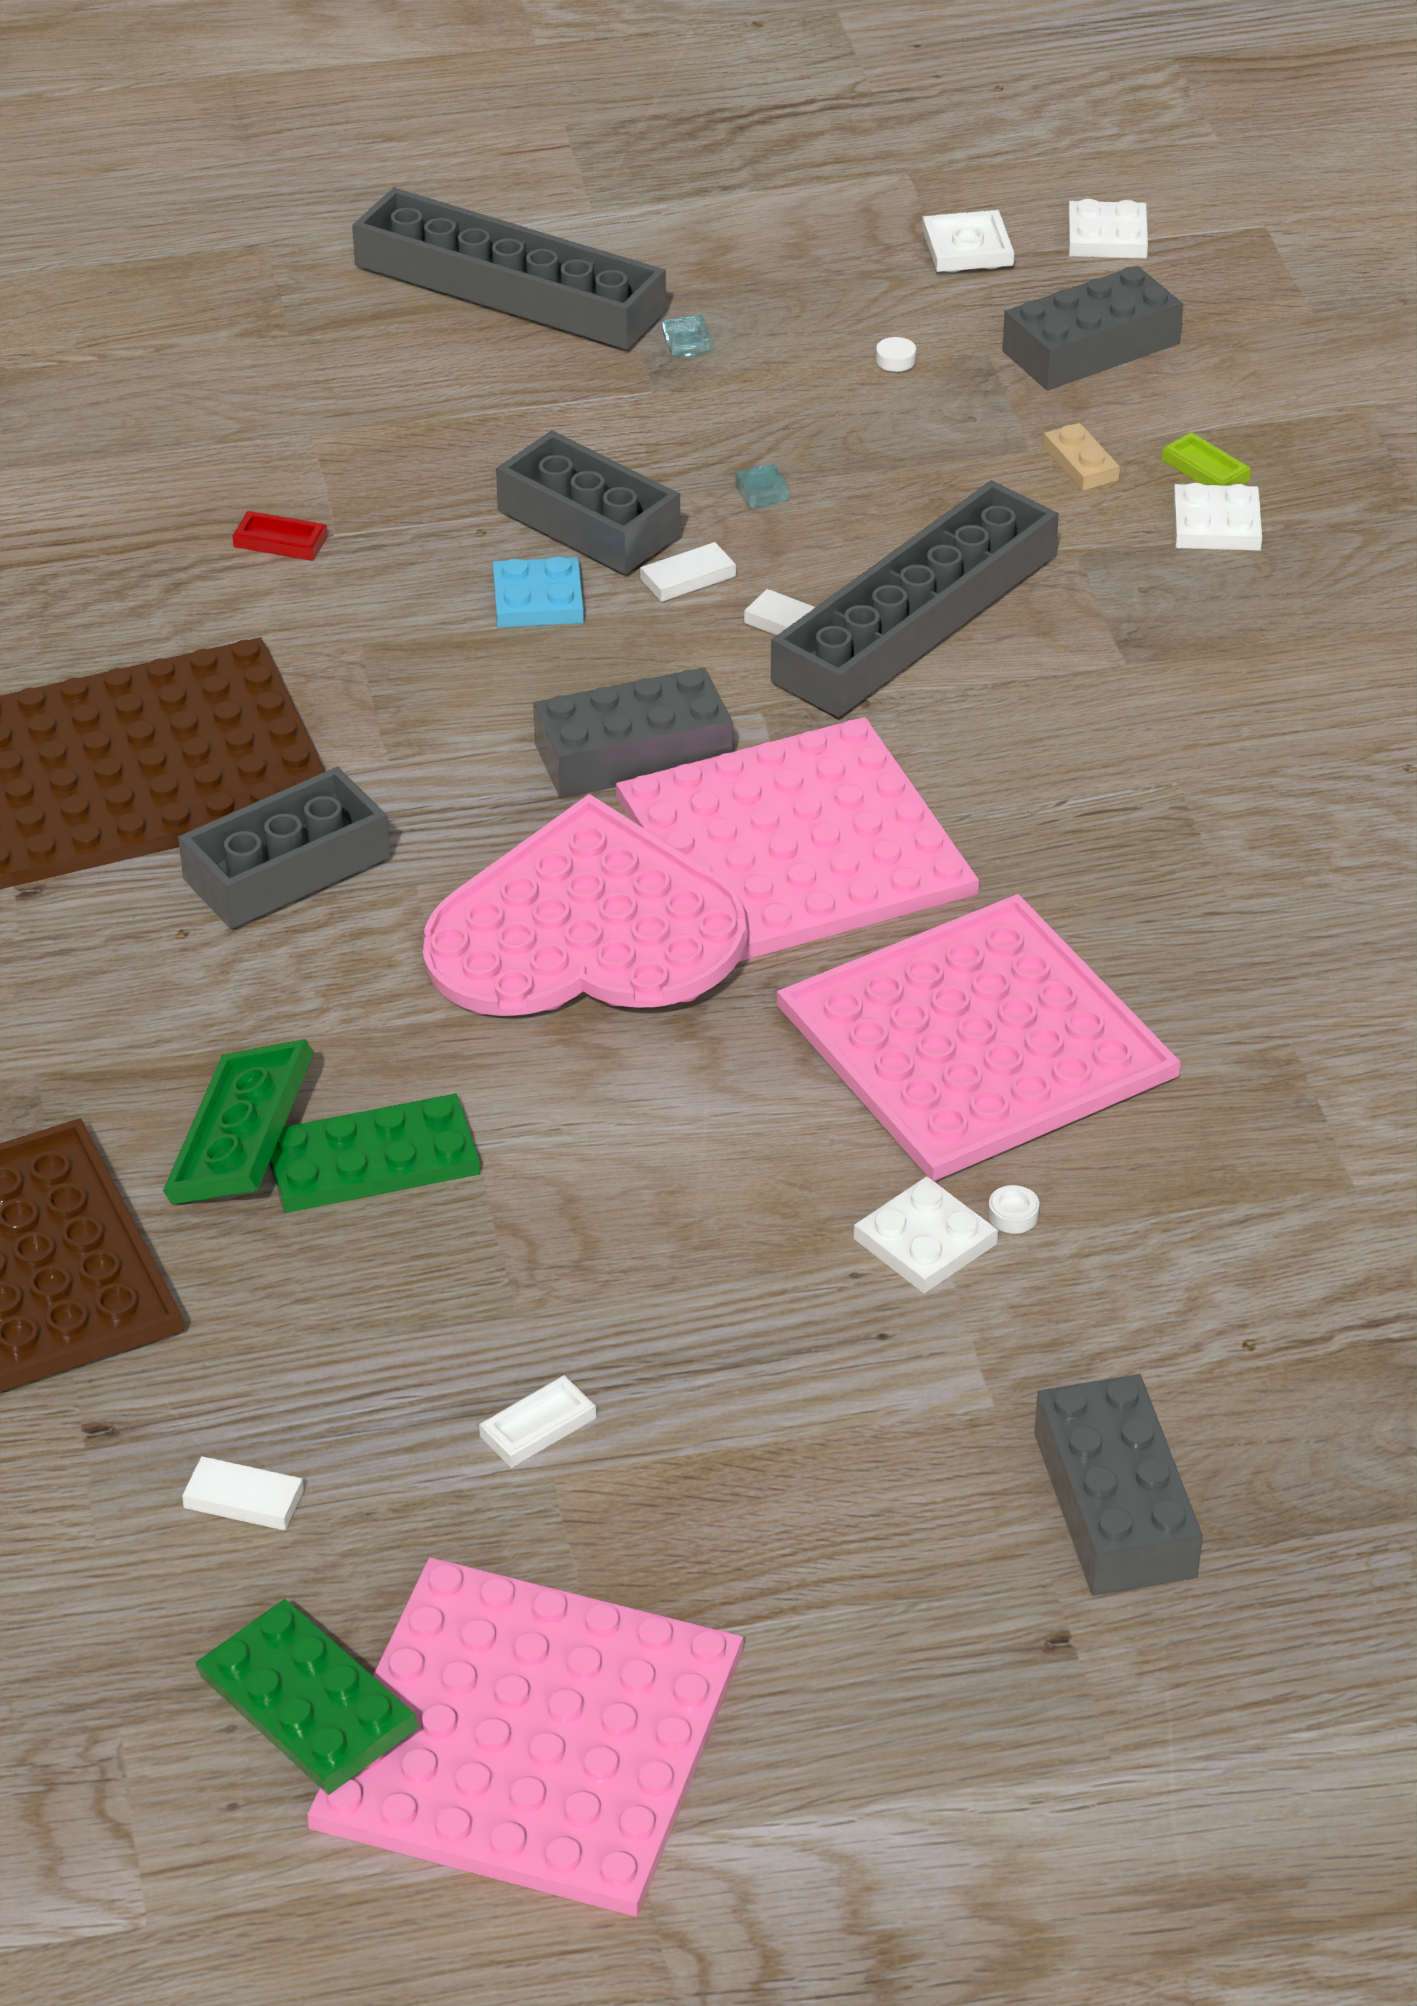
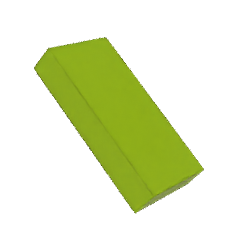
M1192 432L1162 448V461L1198 483L1231 486L1234 484L1243 485L1250 481V467Z

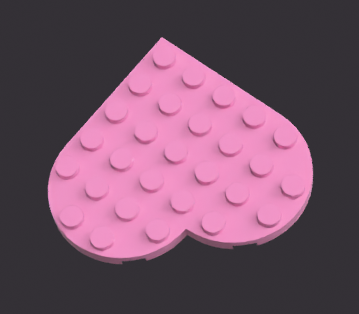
M588 794L447 896L436 907L426 923L422 952L427 974L434 987L451 1002L479 1015L516 1016L544 1010H555L582 992L611 1006L658 1007L678 1002H690L722 981L734 969L744 952L747 928L742 902L735 890L724 879L591 794Z

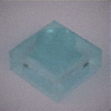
M702 315L663 320V335L672 356L680 354L693 355L697 352L711 350V336Z
M775 464L756 466L752 469L736 472V487L749 509L789 501V486Z

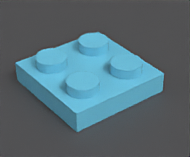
M556 556L549 559L493 561L497 628L584 623L578 557L565 558Z

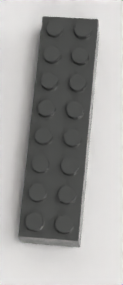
M394 187L352 225L355 265L370 269L375 273L386 274L405 280L410 284L431 288L442 294L463 298L478 305L492 307L510 315L537 321L545 326L566 330L580 337L598 340L616 348L628 350L666 311L665 269Z
M990 480L771 639V682L839 718L1055 556L1059 513Z

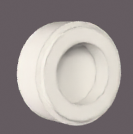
M901 337L883 339L876 346V363L886 371H906L916 363V345L912 341Z
M1008 1185L998 1188L989 1198V1221L995 1228L1006 1233L1018 1234L1029 1231L1038 1222L1039 1199L1033 1191L1023 1186Z

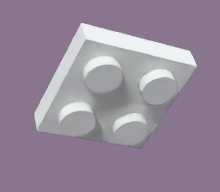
M1094 199L1069 201V256L1147 258L1146 203H1137L1132 200L1098 202Z
M999 210L922 216V231L936 272L956 273L966 269H997L1001 266L1014 265V250Z
M1201 483L1174 484L1173 504L1176 548L1261 551L1262 528L1259 487L1242 484L1231 486L1204 485Z
M925 1177L854 1224V1240L924 1294L997 1245L998 1230L929 1177Z

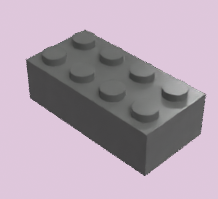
M1138 265L1127 267L1122 271L1092 279L1087 283L1066 290H1060L1055 294L1025 302L1020 306L1005 310L1002 351L1048 391L1180 344L1183 303Z
M553 430L496 468L498 510L625 575L680 536V493Z
M705 667L654 678H643L625 684L599 687L595 690L555 696L550 699L533 702L535 745L560 799L615 788L616 783L733 752V721Z
M335 767L178 836L183 879L230 929L390 858L387 814L339 767Z
M1141 1374L1038 1390L1034 1434L1091 1595L1198 1578L1203 1535Z

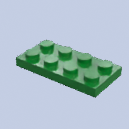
M306 1039L222 1054L163 1189L172 1205L191 1201H204L209 1198L233 1194H246L258 1190L314 1055Z
M457 1093L285 1126L269 1162L284 1213L480 1175V1160Z
M286 1599L280 1601L195 1662L201 1678L327 1795L338 1789L419 1729L417 1719L412 1710Z

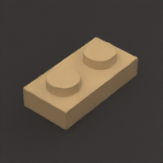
M1081 423L1066 425L1044 433L1043 447L1082 491L1119 480L1120 466Z

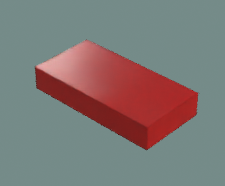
M247 511L232 537L233 547L314 561L328 534L326 524Z

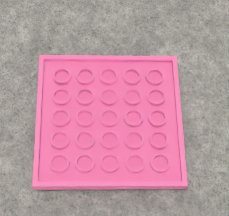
M866 717L848 720L840 724L807 731L791 737L724 753L712 758L683 764L678 767L616 783V798L630 820L720 876L738 894L744 908L747 928L746 945L739 961L979 894V879Z
M1019 894L777 991V1006L926 1176L933 1181L1180 1076L1181 1061Z
M429 1557L373 1675L376 1680L414 1712L419 1729L331 1794L327 1795L319 1788L307 1814L308 1829L638 1917L743 1653V1636Z

